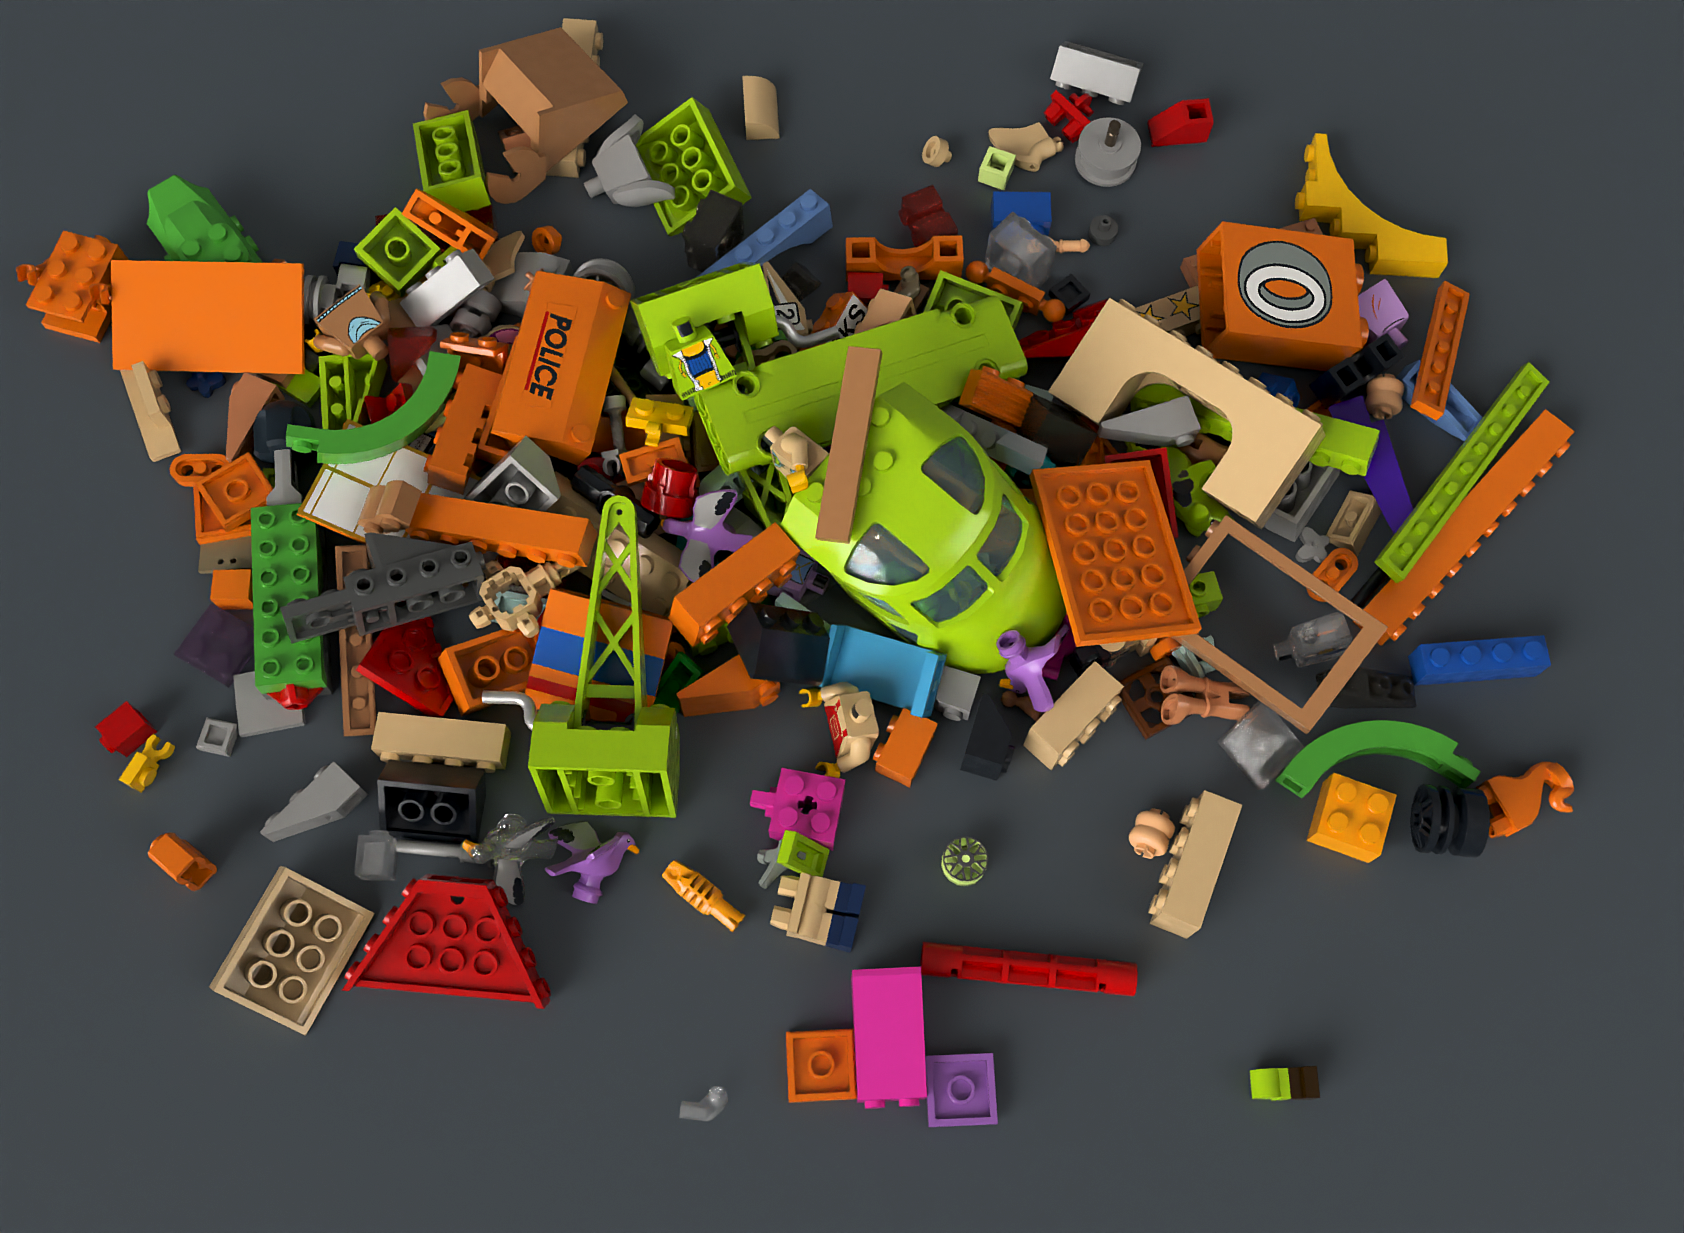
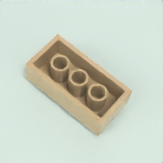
M1204 790L1198 798L1193 797L1190 804L1185 806L1179 821L1184 826L1181 828L1179 835L1176 834L1169 849V853L1174 854L1173 858L1170 859L1168 865H1164L1159 877V883H1162L1163 887L1158 895L1155 894L1148 909V913L1153 914L1150 921L1151 925L1186 939L1201 928L1242 808L1241 804Z

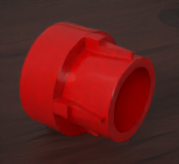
M656 459L652 473H649L644 485L641 505L649 511L667 517H691L696 497L698 496L697 489H695L698 474H696L697 468L676 459Z

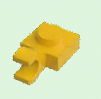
M154 734L147 739L142 753L136 752L118 780L142 793L145 787L149 786L156 777V770L160 766L157 764V761L170 757L174 752L175 746L166 742L161 750H156L161 739Z

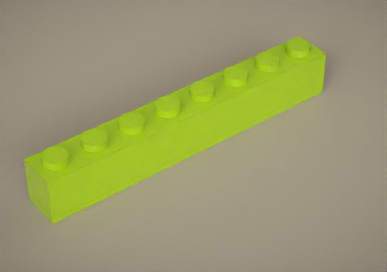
M1152 384L1141 389L1130 402L1131 411L1142 410L1186 396V394L1170 385ZM1189 397L1201 427L1199 433H1211L1222 436L1225 440L1232 441L1231 423ZM1296 408L1301 413L1304 411L1303 409ZM1314 413L1321 418L1320 422L1323 424L1322 427L1326 436L1309 461L1317 466H1330L1340 469L1349 475L1358 474L1366 476L1378 444L1380 430Z

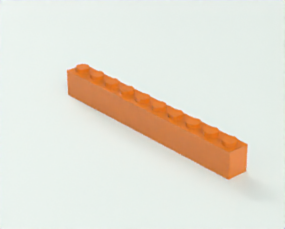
M1545 409L1462 500L1405 579L1398 583L1390 579L1363 610L1388 627L1377 643L1382 646L1389 638L1394 642L1407 629L1403 625L1404 621L1408 617L1414 620L1425 609L1426 606L1421 602L1427 596L1433 599L1445 585L1440 581L1445 576L1451 579L1463 566L1459 560L1464 555L1470 558L1482 545L1477 540L1482 535L1488 538L1500 525L1495 521L1500 514L1506 518L1518 505L1514 501L1518 494L1524 498L1536 485L1532 481L1535 475L1542 478L1553 466V463L1549 461L1553 455L1559 458L1571 446L1567 440L1575 432ZM1354 620L1352 621V622H1353L1356 626H1358L1360 629L1363 628L1361 625H1359L1358 623H1356Z

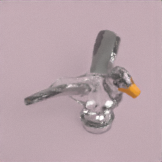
M514 813L507 814L499 821L496 829L487 833L481 844L464 840L462 848L477 863L484 864L491 858L494 859L493 880L496 885L504 889L508 903L523 905L525 886L521 867L524 861L532 858L551 859L558 845L557 838L536 840L533 838L549 829L555 823V819L552 816L526 826L524 818Z

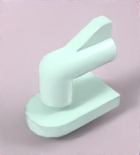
M1211 635L1206 638L1204 637L1206 641L1214 646V639ZM1183 645L1171 653L1176 658L1181 669L1189 675L1203 678L1205 674L1216 670L1203 660L1198 662L1195 655Z

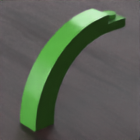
M429 351L427 368L417 390L402 407L386 418L370 425L345 430L319 429L287 424L286 447H292L294 451L300 453H310L312 450L317 451V463L323 464L365 462L400 450L421 436L444 410L453 391L461 356Z
M1374 720L1345 725L1315 739L1282 769L1275 781L1303 798L1311 791L1321 775L1331 767L1351 758L1374 754L1399 756L1427 766L1463 788L1475 782L1481 771L1473 767L1472 762L1467 758L1454 755L1453 751L1458 742L1441 733L1412 723Z

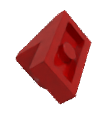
M401 382L385 398L364 396L371 423L373 424L386 418L402 407L414 394L412 384Z

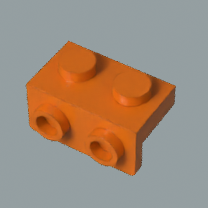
M453 332L449 337L440 341V348L447 349L448 354L461 356L459 372L463 373L467 363L503 375L508 360V343L497 342L495 337L489 336L479 337L478 339L471 338L465 332Z

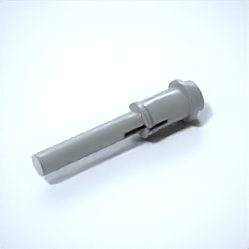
M398 839L396 844L397 852L459 858L460 863L487 864L488 868L498 865V859L503 857V848L498 846L496 842H491L489 845H477L474 851L476 856H472L462 848L463 842L461 845Z

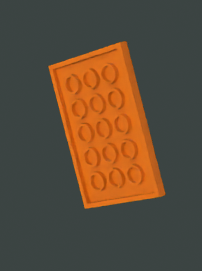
M1150 460L1032 470L1029 477L1076 647L1197 634L1202 629Z

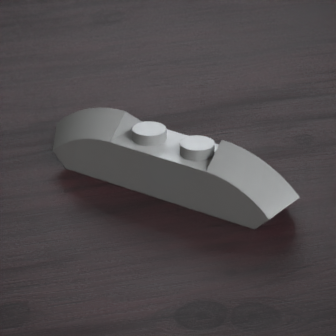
M951 404L939 408L967 430L986 451L988 456L1029 475L1033 469L1041 468L1048 448Z

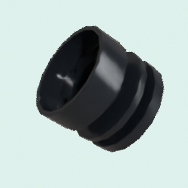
M1430 784L1419 786L1414 795L1410 817L1412 843L1416 851L1420 853H1430L1432 851L1435 854H1443L1448 849L1450 854L1454 856L1473 858L1482 854L1487 843L1490 826V811L1485 793L1480 789L1456 787L1450 792L1448 787L1441 785L1438 787Z

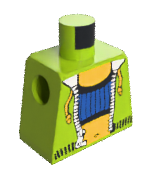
M688 316L681 317L672 323L677 337L665 343V350L673 387L682 401L738 376L717 340L706 326L695 329L691 318Z

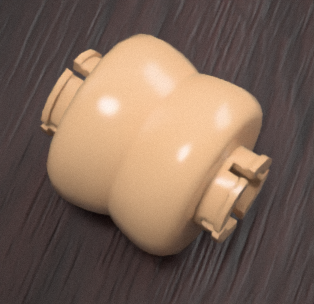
M1379 374L1366 385L1367 397L1365 405L1367 411L1374 418L1383 420L1384 416H1386V419H1390L1392 416L1400 413L1403 408L1404 384L1392 374H1384V377L1383 374Z
M1152 808L1150 811L1140 812L1136 817L1135 826L1129 834V842L1134 847V851L1138 855H1141L1143 852L1142 857L1152 859L1154 856L1164 855L1167 852L1169 840L1175 832V826L1169 819L1170 816L1166 812H1163L1161 815V810Z

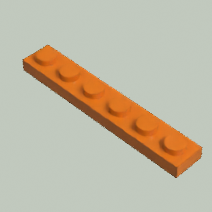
M1444 281L1438 287L1410 405L1411 408L1436 421L1445 411L1470 293L1447 281Z

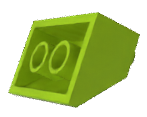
M940 270L923 313L934 309H940L942 312L952 309L960 302L971 303L995 295L1001 300L1015 331L1024 305L1019 300ZM955 317L960 324H963L961 319Z

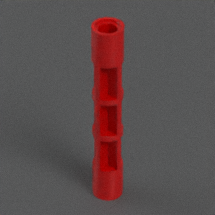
M924 941L921 950L920 966L921 975L956 977V979L1094 993L1100 991L1104 994L1135 996L1137 988L1138 970L1136 962L1090 959Z

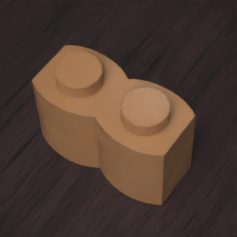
M402 480L389 481L386 486L376 485L371 487L357 524L364 527L363 530L366 533L388 534L407 529L410 526L422 491Z

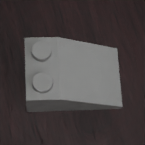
M518 252L514 261L515 272L495 281V285L490 293L502 303L501 312L523 318L530 291H524V287L530 281L525 276L526 273L530 271L535 275L536 271L544 268L545 272L573 276L571 262L568 259L543 252Z

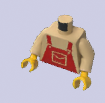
M848 682L821 687V691L817 688L801 689L799 694L809 695L808 703L802 704V707H818L822 701L825 702V712L837 758V763L835 764L819 762L816 765V770L826 771L824 776L839 778L840 771L845 773L865 763L869 759L871 749L879 735L870 693L868 691L859 692L856 686Z

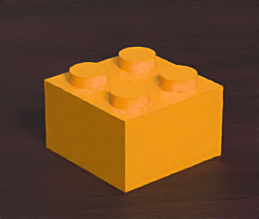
M1337 773L1331 774L1322 783L1306 841L1370 863L1381 855L1397 795Z

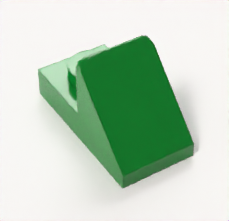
M682 651L678 652L660 678L654 704H664L670 708H675L677 715L680 707L676 693L702 678L705 672Z

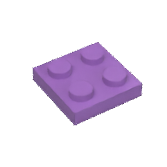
M993 1053L925 1056L928 1128L998 1124Z

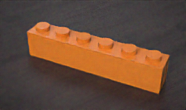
M421 493L410 526L404 529L411 539L450 545H460L472 541L475 552L481 551L482 554L490 551L506 558L521 556L537 563L552 561L567 568H574L575 565L587 567L598 534L588 518Z

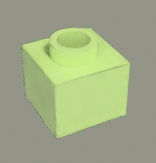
M989 146L979 169L978 182L1005 190L1014 169L1016 155Z

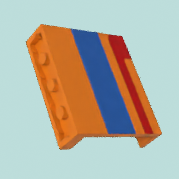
M560 587L551 588L549 591L525 689V694L533 699L538 710L541 704H551L554 701H565L575 705L590 595ZM601 599L600 614L615 636L631 615L632 607ZM642 610L647 707H650L655 702L671 635L677 631V628L668 619V616ZM599 624L594 664L610 643ZM631 626L619 642V645L634 667ZM613 650L592 679V684L634 686V681L615 650ZM590 698L589 710L591 719L593 721L625 722V718L635 710V699Z

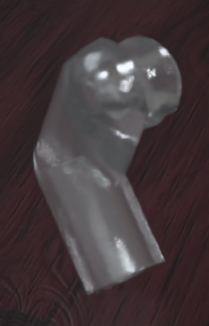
M714 1086L700 1103L682 1101L679 1117L700 1121L713 1120L727 1105L728 1096L726 1090L721 1086Z

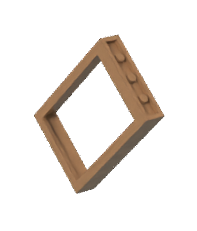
M1226 515L1221 522L1215 520L1205 533L1208 539L1203 546L1196 545L1187 556L1186 561L1189 564L1184 569L1188 586L1226 536L1230 534L1363 628L1303 708L1297 706L1198 634L1173 636L1171 638L1302 732L1308 734L1388 627Z

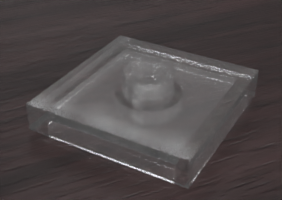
M1258 701L1217 741L1257 790H1262L1304 748L1279 715L1261 701Z

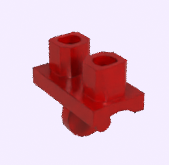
M1055 90L1050 95L1052 103L1044 111V116L1053 126H1056L1066 117L1070 122L1061 131L1073 144L1079 139L1084 127L1091 122L1082 113L1087 117L1094 113V110L1089 107L1092 97L1088 93L1080 97L1073 93L1069 97V100L1073 103L1071 104L1059 91Z

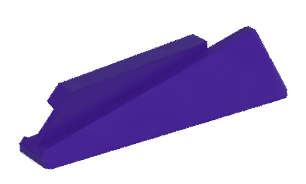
M1363 396L1331 405L1329 411L1333 418L1380 430L1378 444L1364 478L1393 534H1395L1413 511V507L1384 419L1371 423Z

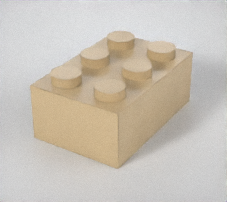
M1094 661L1054 703V707L1050 711L1045 712L1030 728L1023 746L1051 771L1057 764L1062 767L1065 766L1080 744L1078 742L1080 741L1084 745L1096 732L1095 729L1101 723L1100 719L1105 723L1117 710L1116 707L1122 701L1119 695L1124 686Z

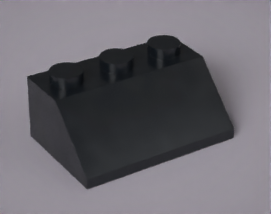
M749 602L727 625V629L751 679L819 686L823 682L830 637L824 627V621L818 613Z
M397 760L388 761L377 779L381 836L462 843L464 840L478 843L486 798L485 769Z

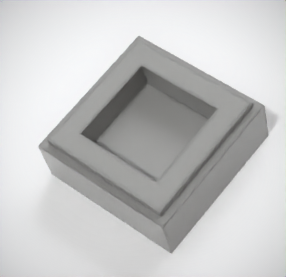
M206 717L196 748L201 751L230 757L239 733L238 724Z

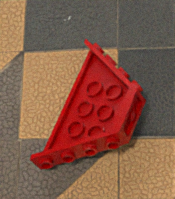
M426 874L418 880L413 878L401 894L405 897L399 908L393 906L382 921L386 927L380 935L375 933L363 949L367 952L361 963L356 960L346 972L344 978L348 981L341 990L350 991L356 986L531 1002L538 1009H545L551 1001L549 998L551 996L550 987L545 978H540L536 971L537 961L530 947H525L521 939V925L515 916L511 917L506 907L508 898L504 889L501 886H497L492 879ZM452 896L464 897L462 903H456Z

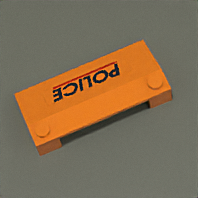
M536 271L490 433L519 443L527 436L548 455L577 466L582 463L592 451L631 293L602 281Z

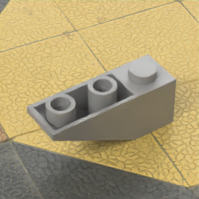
M333 761L330 765L322 767L315 774L314 780L305 789H300L290 798V803L281 812H276L270 816L260 833L270 841L275 842L345 818L368 794Z

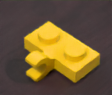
M633 397L626 415V427L645 429V433H648L645 445L658 447L662 432L682 436L688 435L694 416V407Z

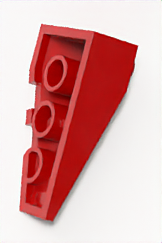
M1105 299L1072 312L1074 318L1071 320L1053 322V329L1050 331H1036L1019 340L1025 358L1072 356L1108 300Z

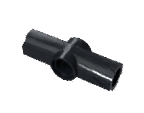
M588 465L581 466L577 473L573 475L570 482L572 489L595 504L601 516L603 505L609 498L617 495L625 496L636 507L638 535L646 539L658 528L661 521L660 514L644 508L640 503L641 501L635 498L633 490L628 486H617ZM618 510L617 515H621L622 510Z

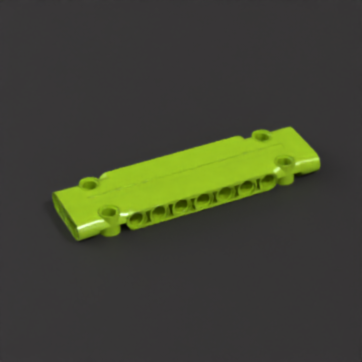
M993 295L971 303L960 302L952 309L942 312L940 309L930 310L765 362L755 367L752 372L747 370L737 373V377L706 391L699 392V394L694 395V400L720 466L726 475H730L757 465H768L773 462L772 454L766 452L761 447V442H764L763 437L765 433L773 426H776L783 433L794 426L822 448L831 445L848 346L881 349L883 354L875 399L884 392L905 382L938 408L959 402L971 369L982 370L983 366L998 370L1000 372L999 377L1007 381L1008 377L1015 379L1026 375L1028 366L1001 300ZM955 317L961 319L963 324H960ZM737 385H744L748 389L749 394L741 393Z

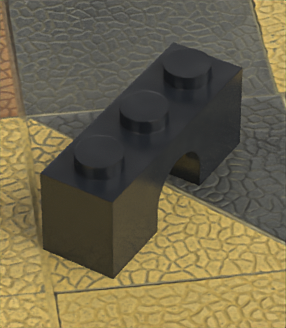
M1386 333L1350 359L1348 357L1327 370L1309 386L1325 409H1328L1331 405H1334L1367 384L1371 379L1387 371L1405 356L1389 334Z

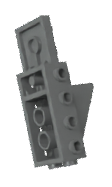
M370 532L364 535L372 569H358L351 572L349 576L343 577L344 590H328L319 597L308 600L295 599L289 602L287 606L280 607L291 644L355 625L359 636H363L484 601L479 591L482 583L486 581V576L483 572L486 569L482 552H475L472 541L460 545H450ZM467 582L468 586L463 588L462 584ZM431 592H436L437 595L432 598ZM403 600L406 602V604L401 607L395 605L396 602H400Z

